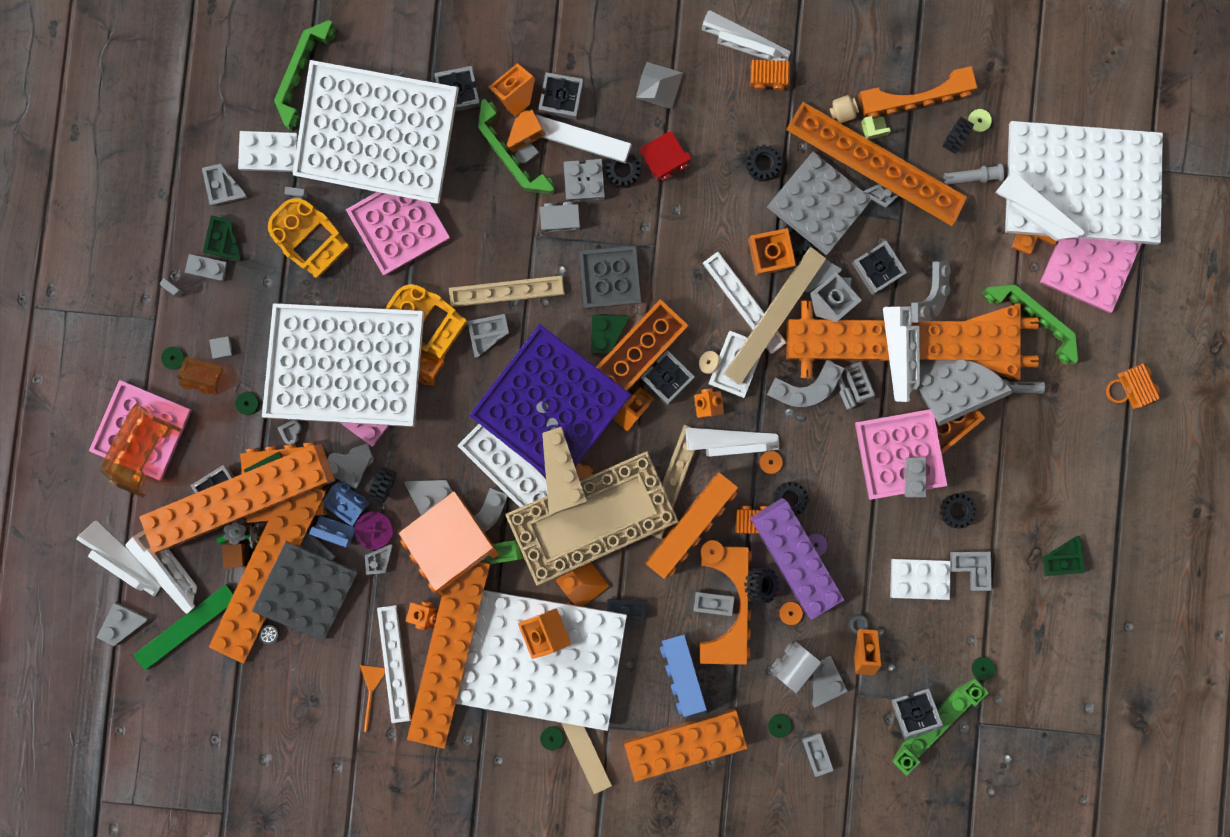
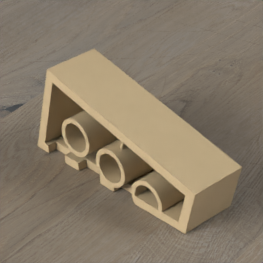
M559 427L542 433L549 514L587 502L562 428Z

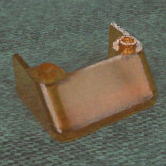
M136 403L131 408L103 459L100 471L116 487L144 498L146 494L139 489L146 481L145 473L142 471L159 438L170 436L173 429L180 432L181 428L168 418Z

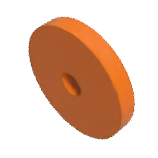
M775 451L763 453L759 460L761 469L768 474L778 472L783 463L781 456Z
M709 540L702 545L701 556L707 563L714 564L723 558L724 549L719 542Z
M787 602L781 606L779 616L785 624L795 625L802 619L803 612L797 603Z

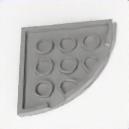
M920 360V385L917 390L928 408L932 410L939 426L1011 395V389L998 375L975 362L968 360Z

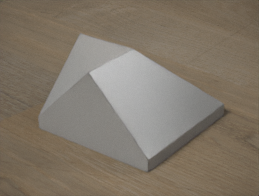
M647 62L641 76L636 99L672 109L683 72Z
M837 272L810 293L815 316L834 322L840 320L861 301L858 295Z

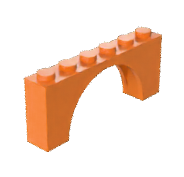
M723 546L724 555L719 562L714 564L707 563L701 556V566L715 568L732 580L739 595V612L736 621L724 635L711 641L699 642L700 664H747V659L750 660V648H747V640L751 638V630L747 628V621H751V609H748V601L751 600L747 597L748 593L745 592L747 586H744V582L747 583L748 580L745 578L749 576L748 572L751 571L748 570V563L752 562V551H748V547Z

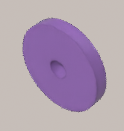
M820 534L808 536L818 556L823 555L827 550L826 539Z

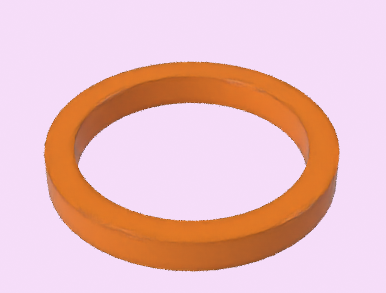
M1119 379L1111 381L1106 387L1108 399L1114 403L1125 402L1128 399L1127 395L1120 401L1114 400L1110 396V386L1115 382H1121Z

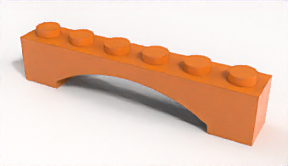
M972 66L953 70L949 75L950 79L945 83L919 94L893 95L880 91L879 87L860 91L857 97L862 118L872 116V119H875L883 113L892 115L898 113V110L901 109L910 111L916 109L918 105L924 104V107L934 105L936 101L940 100L942 102H949L954 99L953 97L961 96V98L972 96V93L977 89Z

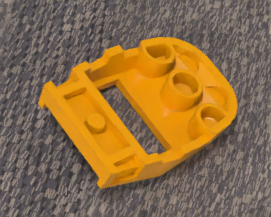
M293 198L285 201L269 219L268 231L275 243L279 245L288 258L310 272L315 278L319 279L350 248L328 218L305 200ZM321 223L332 235L304 261L294 249Z
M412 284L401 287L396 291L386 309L423 311L424 321L435 305L448 313L429 343L426 345L422 342L421 345L422 350L444 359L464 326L468 324L467 320L460 316L454 308L437 294Z

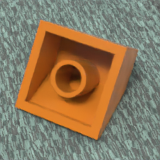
M788 228L749 237L748 242L756 276L771 274L796 266Z
M557 608L518 623L531 659L557 652L571 645L569 635L565 630Z

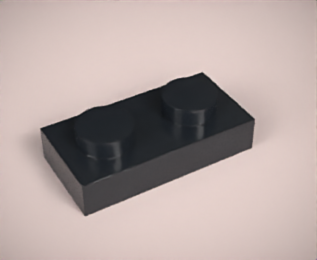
M607 599V611L627 614V620H645L646 600Z

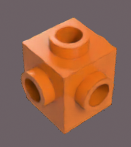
M713 388L701 390L702 394L694 395L697 418L724 414L721 391L713 392Z
M411 602L406 622L415 624V628L420 630L434 628L439 609L433 607V603Z

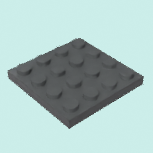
M285 541L252 608V612L324 641L357 575V571L289 541Z

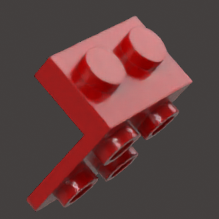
M671 131L640 148V154L657 182L669 179L673 176L672 173L678 170L679 172L689 167L691 161L688 152L684 153Z

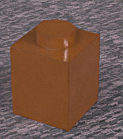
M228 541V544L222 545L223 568L247 566L246 543H240L239 541L238 544L233 545Z

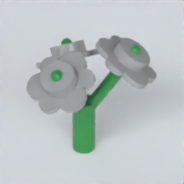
M246 518L233 522L231 525H226L224 527L226 534L218 537L217 543L222 545L230 541L231 544L236 545L239 541L249 539L250 547L254 548L259 542L260 532L257 531L256 526L250 528V535H244L245 528L249 524L246 523Z

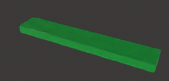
M225 584L133 656L142 668L147 670L228 607L234 592L228 584Z

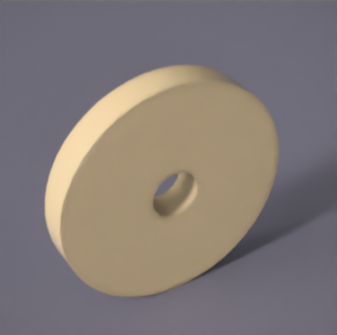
M713 351L705 352L699 360V368L706 374L715 372L720 365V357Z

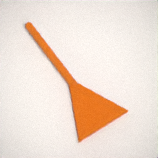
M360 665L369 691L364 732H367L372 694L384 676L385 668Z

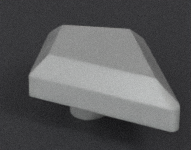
M880 184L863 191L873 202L884 208L899 196Z
M392 544L365 555L366 575L386 573L393 547Z

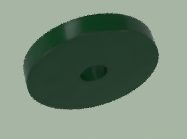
M168 347L163 351L161 361L166 368L175 370L184 364L185 355L177 347Z
M250 392L241 393L235 401L237 411L243 415L255 413L259 406L258 398Z
M979 657L972 663L971 670L977 679L988 680L995 673V665L989 658Z
M782 714L772 716L768 722L769 732L777 738L787 736L791 731L790 720Z
M552 726L545 728L540 736L542 746L547 750L558 749L563 743L561 730Z

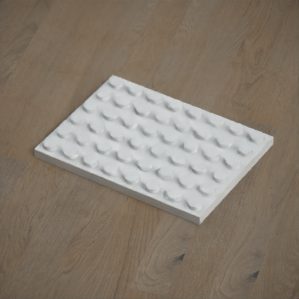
M310 60L293 175L439 204L459 88Z
M1011 121L1009 123L1007 177L1012 171L1015 172L1084 230V234L1078 239L1155 245L1161 243L1163 133ZM1006 199L1005 233L1048 236L1009 206L1012 202Z
M273 304L262 417L414 427L424 312Z
M484 590L456 704L608 731L627 614ZM557 608L565 630L569 635L571 645L557 652L531 659L518 623Z

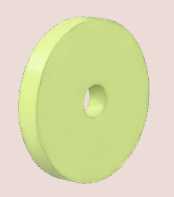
M977 109L969 115L968 121L974 124L972 130L984 132L990 127L991 116L986 110Z

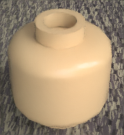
M849 95L833 100V107L830 108L832 118H837L839 123L855 119L859 112L855 98H851Z

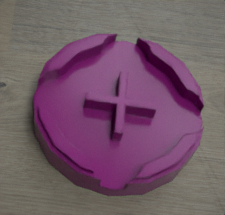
M377 511L368 512L357 520L354 527L355 537L358 543L367 549H380L390 542L393 534V525L385 514Z

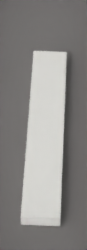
M536 115L546 133L542 138L626 163L632 146L631 143Z
M717 252L704 261L703 265L753 330L764 315V312L724 258ZM778 330L766 346L770 354L787 343Z
M397 605L378 607L391 722L411 721Z

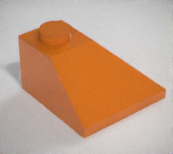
M517 63L490 85L489 89L504 107L516 117L530 105L535 78Z
M592 562L564 573L555 580L573 604L581 607L610 587Z

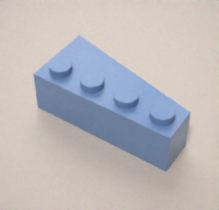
M685 635L662 641L663 646L660 647L662 657H667L669 665H666L665 668L668 677L672 676L674 684H671L673 695H678L679 703H676L679 715L683 714L684 719L687 720L707 714Z

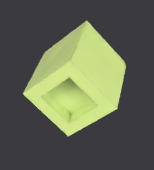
M872 116L864 118L861 122L864 136L868 140L887 136L891 132L890 127H886L884 117L872 119Z

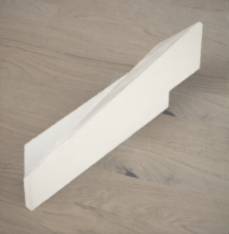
M710 10L707 12L702 31L719 36L718 44L770 61H788L790 56L789 50Z
M1013 171L995 192L1011 201L1010 208L1055 241L1068 238L1078 239L1084 234V230Z
M911 306L884 307L883 314L895 401L909 402V394L920 385L919 326H911Z
M697 428L685 429L687 450L706 449V456L779 450L777 434Z
M98 521L90 524L76 538L84 545L93 549L88 555L89 558L135 589L145 590L154 597L161 589V585L135 556Z
M144 530L133 536L125 545L126 548L186 614L195 607L193 602L197 590L196 584L169 549L152 553Z

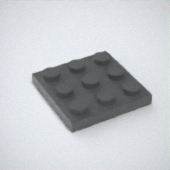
M636 246L579 251L584 309L641 304Z

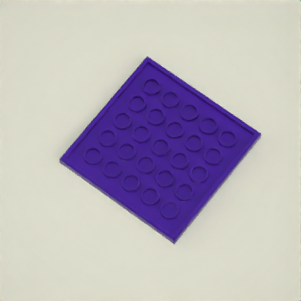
M539 324L469 416L546 476L542 433L550 431V427L562 428L576 468L631 397V394ZM539 402H542V408L545 413L538 412L537 404ZM545 402L548 404V410L544 407ZM550 418H554L558 421V426L550 425L547 427L546 423Z

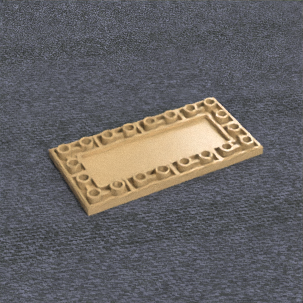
M647 451L581 480L580 484L587 502L549 514L548 496H545L505 514L536 586L679 522Z

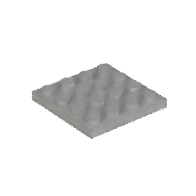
M812 152L769 203L767 208L827 255L872 199L815 152Z

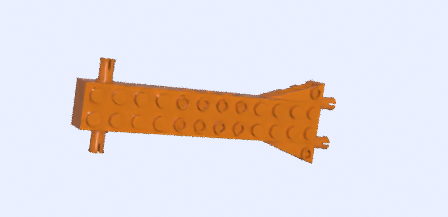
M801 301V318L799 320L789 319L786 322V360L801 361V378H813V361L815 360L890 361L885 321L838 320L834 322L831 320H815L813 318L812 301ZM1020 303L966 321L912 322L911 325L919 326L920 360H968L982 365L996 375L1008 378L1011 381L1020 380L1021 367L1037 368L1039 362H1031L1039 360L1037 355L1021 356L1020 330H1037L1039 325L1031 324L1039 322L1038 317L1025 318L1020 316Z

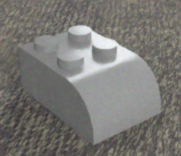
M795 641L793 644L789 643L784 650V656L781 659L777 658L771 671L786 686L797 693L821 662Z

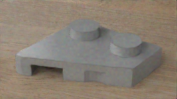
M331 453L327 460L334 478L356 489L372 456Z

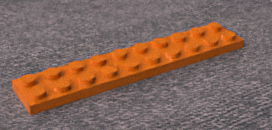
M802 102L786 129L950 226L955 223L967 199L965 195L805 102Z
M319 487L275 506L209 648L243 664L246 662L259 635V631L267 618L252 612V608L285 541L301 546L327 490Z
M481 560L443 589L445 595L441 597L407 737L409 741L445 749L490 562Z

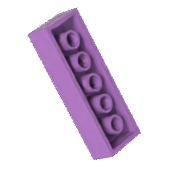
M781 498L750 517L751 522L799 604L811 620L844 601L785 499Z

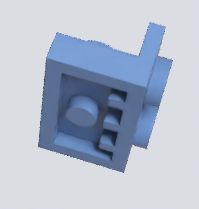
M341 481L332 486L324 498V507L350 526L357 522L364 509L370 504L364 496L356 493L346 483Z
M319 516L316 526L311 528L309 534L344 547H349L355 532L352 526Z

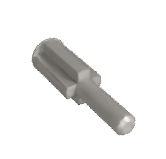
M840 376L838 384L841 391L839 393L846 410L853 409L857 404L850 388H846Z

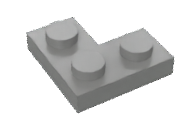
M950 552L952 572L970 571L971 591H991V552Z

